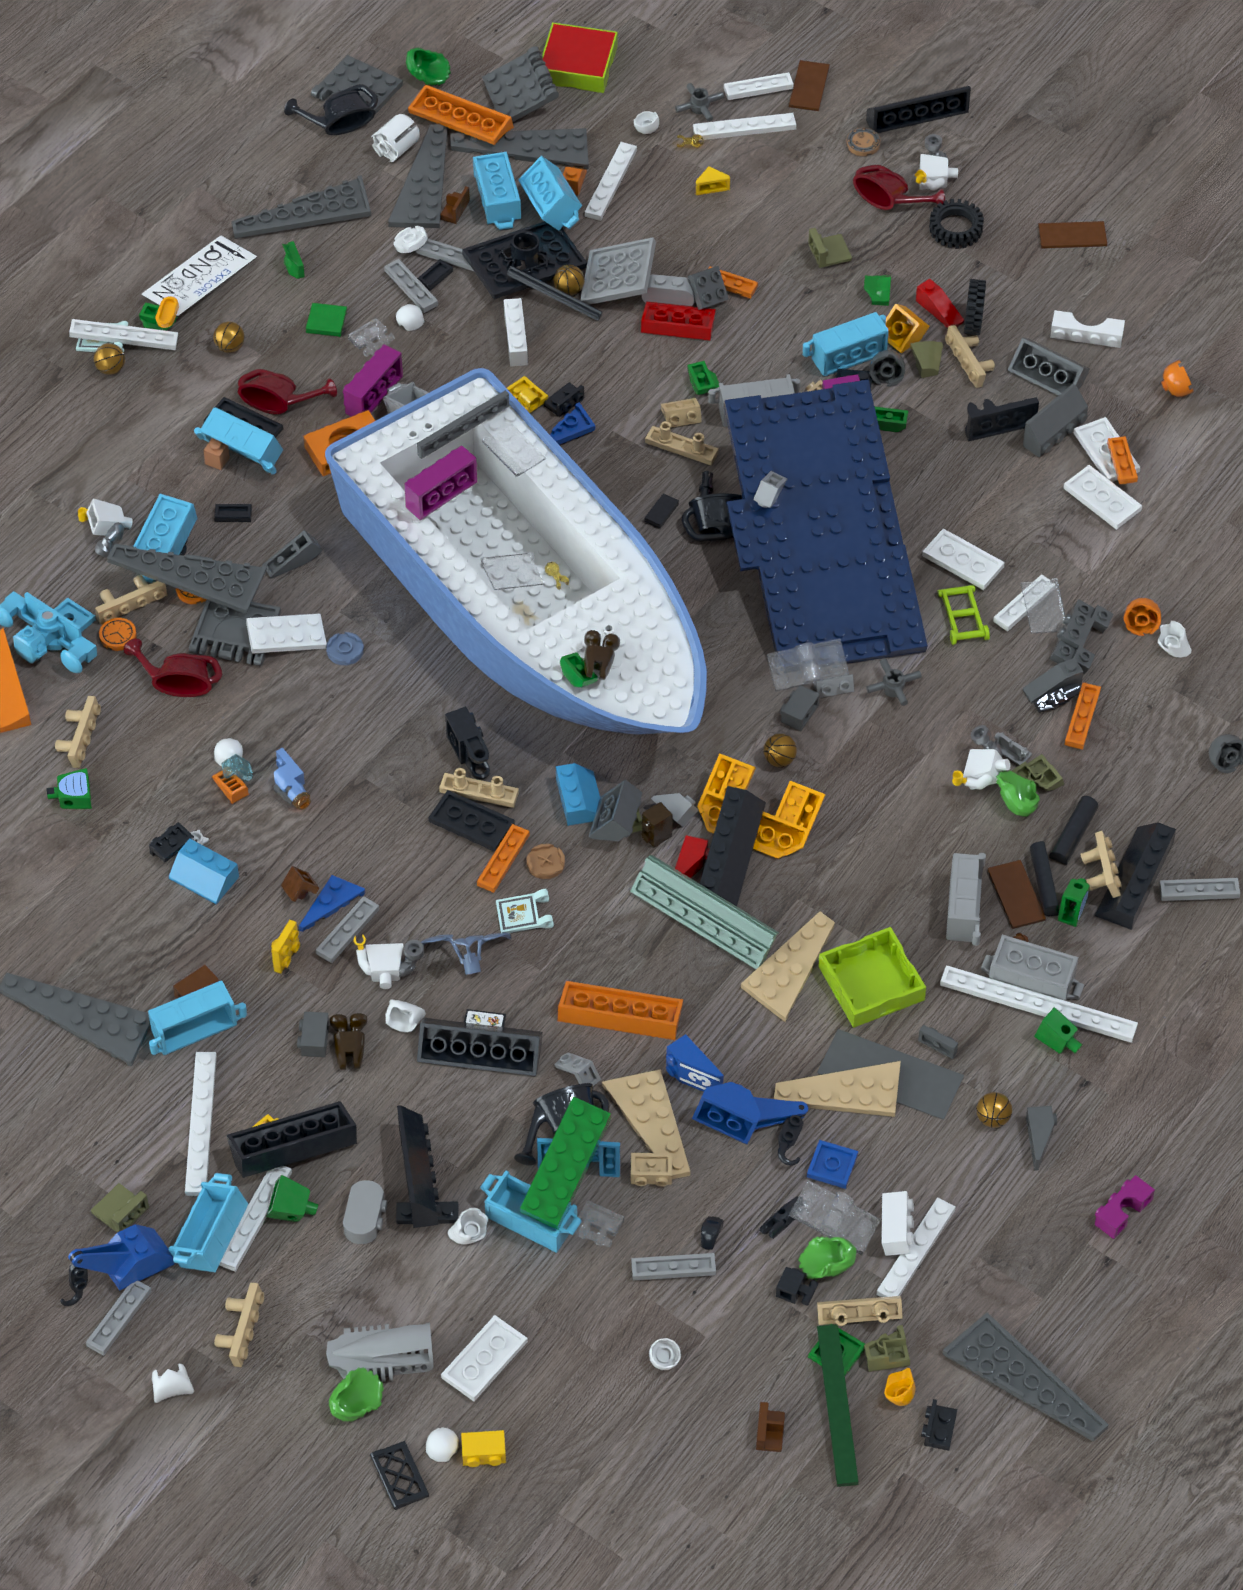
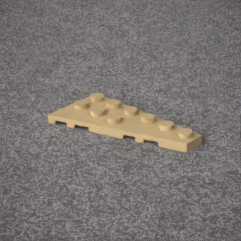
M822 912L817 913L741 983V988L786 1022L788 1014L795 1004V1000L802 991L813 969V965L818 960L819 954L835 926V922Z
M901 1061L776 1083L774 1099L802 1101L808 1105V1108L895 1117Z
M661 1069L603 1081L602 1087L610 1094L612 1101L615 1105H618L623 1112V1116L637 1135L645 1142L648 1150L652 1153H672V1179L690 1176V1168Z

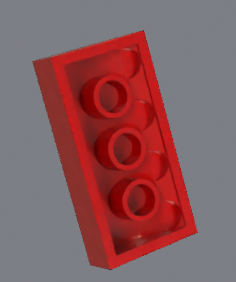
M646 301L641 320V333L711 341L716 309L703 308L698 310V307Z

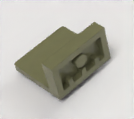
M816 228L809 229L808 244L819 268L852 260L842 234L822 238V235L818 234Z
M119 1183L91 1209V1212L115 1232H120L130 1227L149 1208L145 1193L140 1191L137 1195H134Z

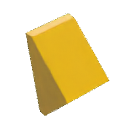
M709 166L696 180V196L730 190V176Z

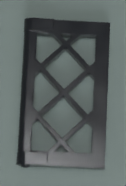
M405 1441L379 1449L370 1454L394 1510L429 1497L428 1490ZM402 1450L405 1460L395 1457L394 1454ZM382 1457L389 1458L385 1467H382L379 1461ZM392 1460L403 1464L399 1473L388 1469ZM406 1465L410 1467L413 1478L402 1474ZM385 1473L397 1476L393 1485H390ZM400 1478L411 1481L408 1490L396 1487ZM414 1483L418 1485L420 1492H410ZM394 1491L405 1494L404 1498L397 1500Z

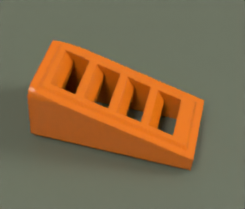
M229 767L212 776V779L232 804L249 795L248 787Z

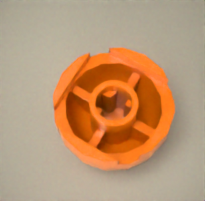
M1177 360L1165 368L1163 372L1164 381L1161 384L1165 392L1169 390L1172 395L1183 397L1193 393L1194 390L1189 389L1188 386L1192 385L1184 367H1179L1180 360Z
M1138 598L1131 601L1124 613L1126 628L1131 633L1139 636H1144L1143 633L1153 634L1159 629L1161 624V610L1158 604L1148 598Z

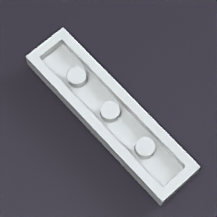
M789 72L724 84V91L728 100L793 89V82Z
M1041 574L995 615L993 622L1008 632L1054 591L1056 584Z

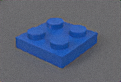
M819 1140L807 1172V1178L846 1189L858 1157V1151Z

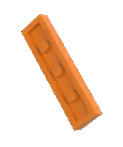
M1082 683L1064 745L1083 750L1100 695V686Z
M514 824L511 825L477 880V886L495 893L530 836L529 830Z

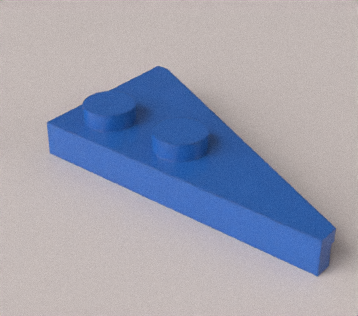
M579 402L575 405V409L570 414L567 413L564 419L552 429L550 436L560 445L595 431V424Z
M331 875L300 923L299 930L303 932L313 927L319 919L323 917L326 919L339 911L340 908L349 905L350 900L359 895L362 897L365 894V888Z

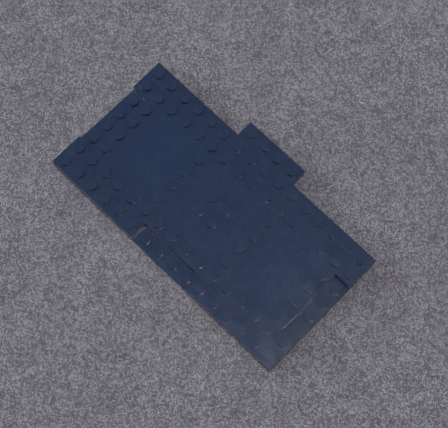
M869 380L834 384L832 388L765 398H761V395L725 400L724 411L743 497L741 500L727 501V509L740 572L758 569L779 674L926 652L928 645L906 546L903 544ZM772 471L787 478V481L776 502L770 508L758 505V502L753 499L761 480Z

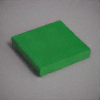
M312 303L306 325V333L341 337L347 314V306Z
M839 1328L844 1374L846 1377L865 1351V1343ZM818 1341L808 1354V1358L822 1366Z

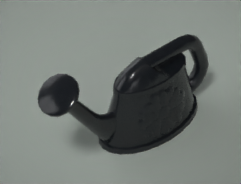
M358 84L328 97L323 105L324 116H315L300 109L295 98L290 99L286 103L284 113L287 116L294 113L324 128L328 135H342L363 127L374 118L376 114L374 108L377 106L378 96L366 85ZM358 91H363L371 98L369 105L360 96Z
M720 493L692 499L689 502L690 508L685 510L681 519L688 536L695 541L726 540L733 537L727 501L743 499L742 495ZM694 514L700 534L695 533L689 523V517Z
M591 1083L564 1087L537 1098L533 1101L535 1109L525 1147L521 1153L514 1156V1159L523 1165L536 1164V1159L532 1155V1148L540 1125L547 1122L553 1134H555L573 1096L593 1106V1098L600 1101L601 1109L607 1112L610 1109L609 1100L600 1091L593 1090L594 1087Z

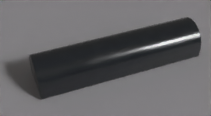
M1090 796L1081 797L1053 847L1049 858L1065 865L1068 864L1098 809V802Z
M1035 842L1029 849L1043 912L1046 916H1058L1059 904L1045 842Z

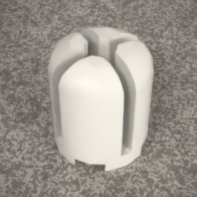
M405 114L395 115L371 136L374 140L372 146L380 157L384 155L390 159L389 162H394L419 140L420 132L418 126L414 125L410 128L414 123L410 117Z

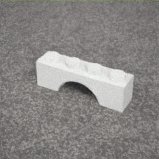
M521 298L504 299L510 367L528 365Z
M1055 310L1050 338L1121 348L1125 320L1107 318L1099 325L1087 326L1079 323L1072 313Z

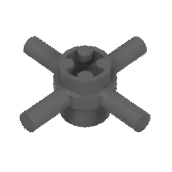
M692 83L687 84L686 87L691 94L690 102L675 106L676 112L692 109L696 114H703L707 121H712L713 116L708 107L710 102L723 99V92L708 96L706 89H695Z
M886 658L881 659L880 664L885 672L883 681L866 686L867 692L872 693L884 689V693L887 696L897 697L902 706L907 705L908 700L903 693L905 682L921 678V672L916 671L903 675L900 670L891 669Z

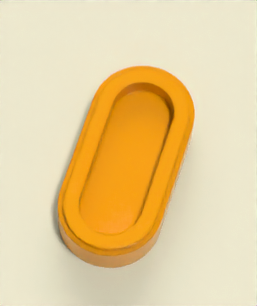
M165 297L160 303L156 314V322L161 328L170 327L174 323L179 309V303L175 297Z

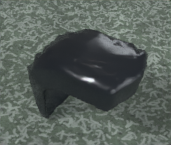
M708 1216L704 1220L701 1228L702 1248L706 1250L714 1248L718 1235L723 1228V1219Z

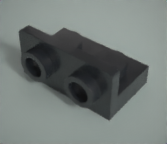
M568 382L545 400L544 406L558 417H561L563 414L568 413L577 403L583 401L585 398L584 386L580 385L577 388Z
M178 822L174 826L168 827L161 836L155 837L150 842V854L152 856L157 855L165 863L175 856L189 839L194 840V836Z
M933 1399L932 1406H927L925 1418L929 1419L928 1425L923 1424L921 1437H925L924 1446L950 1450L958 1409L937 1405V1400Z

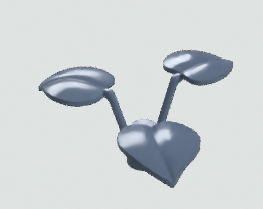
M496 933L486 936L474 935L453 940V935L447 934L427 938L421 943L424 946L429 942L449 941L456 951L461 964L464 965L465 974L467 975L481 972L479 960H481V946L483 943L498 937L511 939L510 933ZM476 940L478 942L477 956L475 952L471 953L470 951L471 944ZM456 944L466 946L467 954H464V958Z

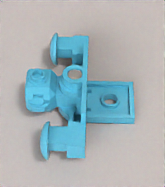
M14 591L9 594L5 601L0 604V625L7 628L12 627V617L16 615L33 626L27 625L13 636L14 649L20 657L29 663H34L46 654L47 650H61L65 647L68 650H63L60 655L63 665L73 673H81V663L83 661L89 663L97 656L96 645L82 637L81 633L96 620L94 614L69 598H66L55 609H52L28 592L24 594L25 598Z

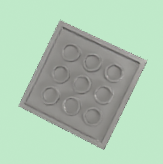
M654 237L590 250L580 301L590 305L646 294L656 246Z

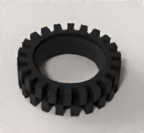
M950 199V203L945 200L943 205L938 203L937 207H934L933 212L931 211L929 231L932 238H935L937 243L941 241L942 246L948 243V248H952V245H955V249H959V245H962V248H966L967 244L972 246L973 242H978V238H981L983 233L984 217L979 207L975 208L974 203L969 205L967 200L961 203L962 199H958V202ZM958 215L969 219L972 227L964 232H952L946 230L941 225V221L945 217Z
M970 279L964 334L980 335L986 280Z

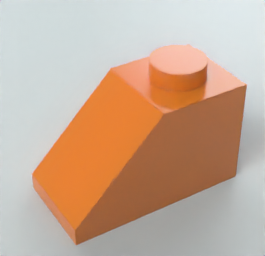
M565 167L563 176L575 195L578 196L587 170Z

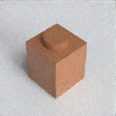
M214 438L210 440L203 450L205 464L222 470L230 458L228 445Z

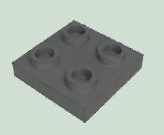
M719 266L688 276L698 310L729 299Z

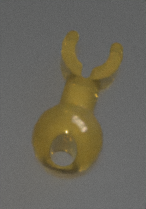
M695 134L692 137L677 135V138L685 140L681 144H677V147L691 144L693 147L698 148L704 142L703 137L699 134Z
M556 562L546 564L545 572L548 576L554 577L558 590L561 589L559 580L566 585L569 584V579L559 573V566Z

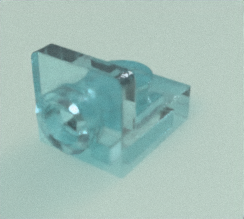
M237 754L221 763L223 776L226 779L234 774L246 781L253 778L250 762Z

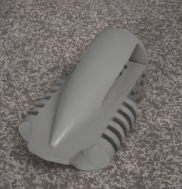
M430 1322L389 1329V1324H385V1329L382 1330L381 1325H377V1330H374L373 1325L369 1326L370 1331H366V1326H362L361 1332L358 1331V1327H354V1332H351V1328H344L343 1335L327 1342L326 1356L329 1367L337 1369L343 1379L346 1378L349 1371L356 1370L358 1367H364L367 1371L372 1370L373 1375L377 1374L378 1377H381L382 1381H386L385 1376H389V1381H392L393 1375L428 1372L434 1367Z

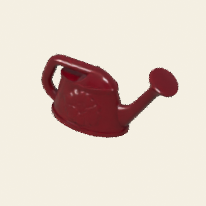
M882 165L861 167L856 171L853 178L854 187L859 195L872 206L882 210H890L895 204L932 202L943 205V201H945L943 189H939L932 196L903 195L908 192L907 181L900 174Z
M265 369L253 370L241 376L238 380V394L241 399L251 407L269 414L285 413L289 405L322 394H329L332 397L337 396V388L332 379H328L326 384L320 389L297 395L293 394L296 390V385L291 378Z
M133 638L129 640L123 648L126 655L137 657L153 679V687L167 695L177 697L204 695L211 690L212 684L221 680L223 675L218 661L212 656L177 653L166 657L161 668L153 666L141 652L142 641L140 639ZM207 663L212 665L215 675L212 677L208 676Z

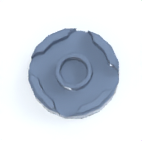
M350 632L335 634L327 642L326 648L329 659L338 665H351L360 660L364 653V645L361 638Z

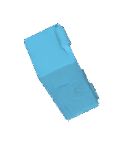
M507 152L473 157L474 178H476L487 224L494 223L499 230L513 228L514 220L521 219V200Z
M540 156L518 181L542 220L557 230H560L563 226L571 229L579 220L578 210L582 205L560 169L543 156Z
M877 312L813 334V339L803 343L802 355L804 357L812 356L813 362L823 377L836 373L837 369H847L872 360L878 352L887 350L889 330L885 325L886 316H879Z
M216 407L212 409L202 428L197 427L194 429L199 439L210 442L214 438L228 445L230 450L261 464L267 473H276L277 470L274 465L281 455L283 448L274 435Z
M159 494L134 547L142 550L155 549L156 552L162 553L174 552V554L179 555L197 520L194 504ZM143 576L146 582L154 583L156 581L154 579Z
M219 981L149 1010L151 1031L155 1038L149 1041L151 1054L156 1055L162 1052L163 1055H167L236 1026L239 1019L247 1016L246 1004L239 1003L234 1005L223 981Z
M505 1171L502 1176L489 1174L480 1187L488 1195L485 1200V1215L488 1219L556 1253L568 1235H573L581 1224L582 1220L577 1217V1206L574 1204L570 1205L559 1230L522 1214L520 1207L531 1185L511 1176L508 1171ZM495 1179L498 1180L492 1191H489Z
M215 1173L209 1182L201 1183L202 1189L174 1246H170L168 1249L174 1257V1263H178L181 1268L216 1272L248 1206V1202L237 1186H231L232 1175ZM215 1181L227 1182V1183H226V1184H220V1183H215Z

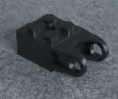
M466 706L446 713V737L461 764H466L474 778H487L490 774V767L487 762L489 751L482 738L483 732L481 727H477L475 724L474 714L472 712L469 713ZM477 768H484L486 772L478 774L475 770Z

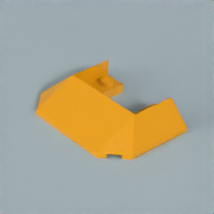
M719 753L697 805L708 832L713 834L715 832L727 786L747 790L756 769L754 766ZM789 781L775 816L763 812L753 849L777 859L803 849L825 794Z

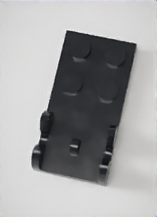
M1037 397L995 406L991 400L985 399L983 410L978 409L974 403L970 402L967 406L968 423L965 427V435L968 442L1025 429L1026 422L1038 413L1039 401Z

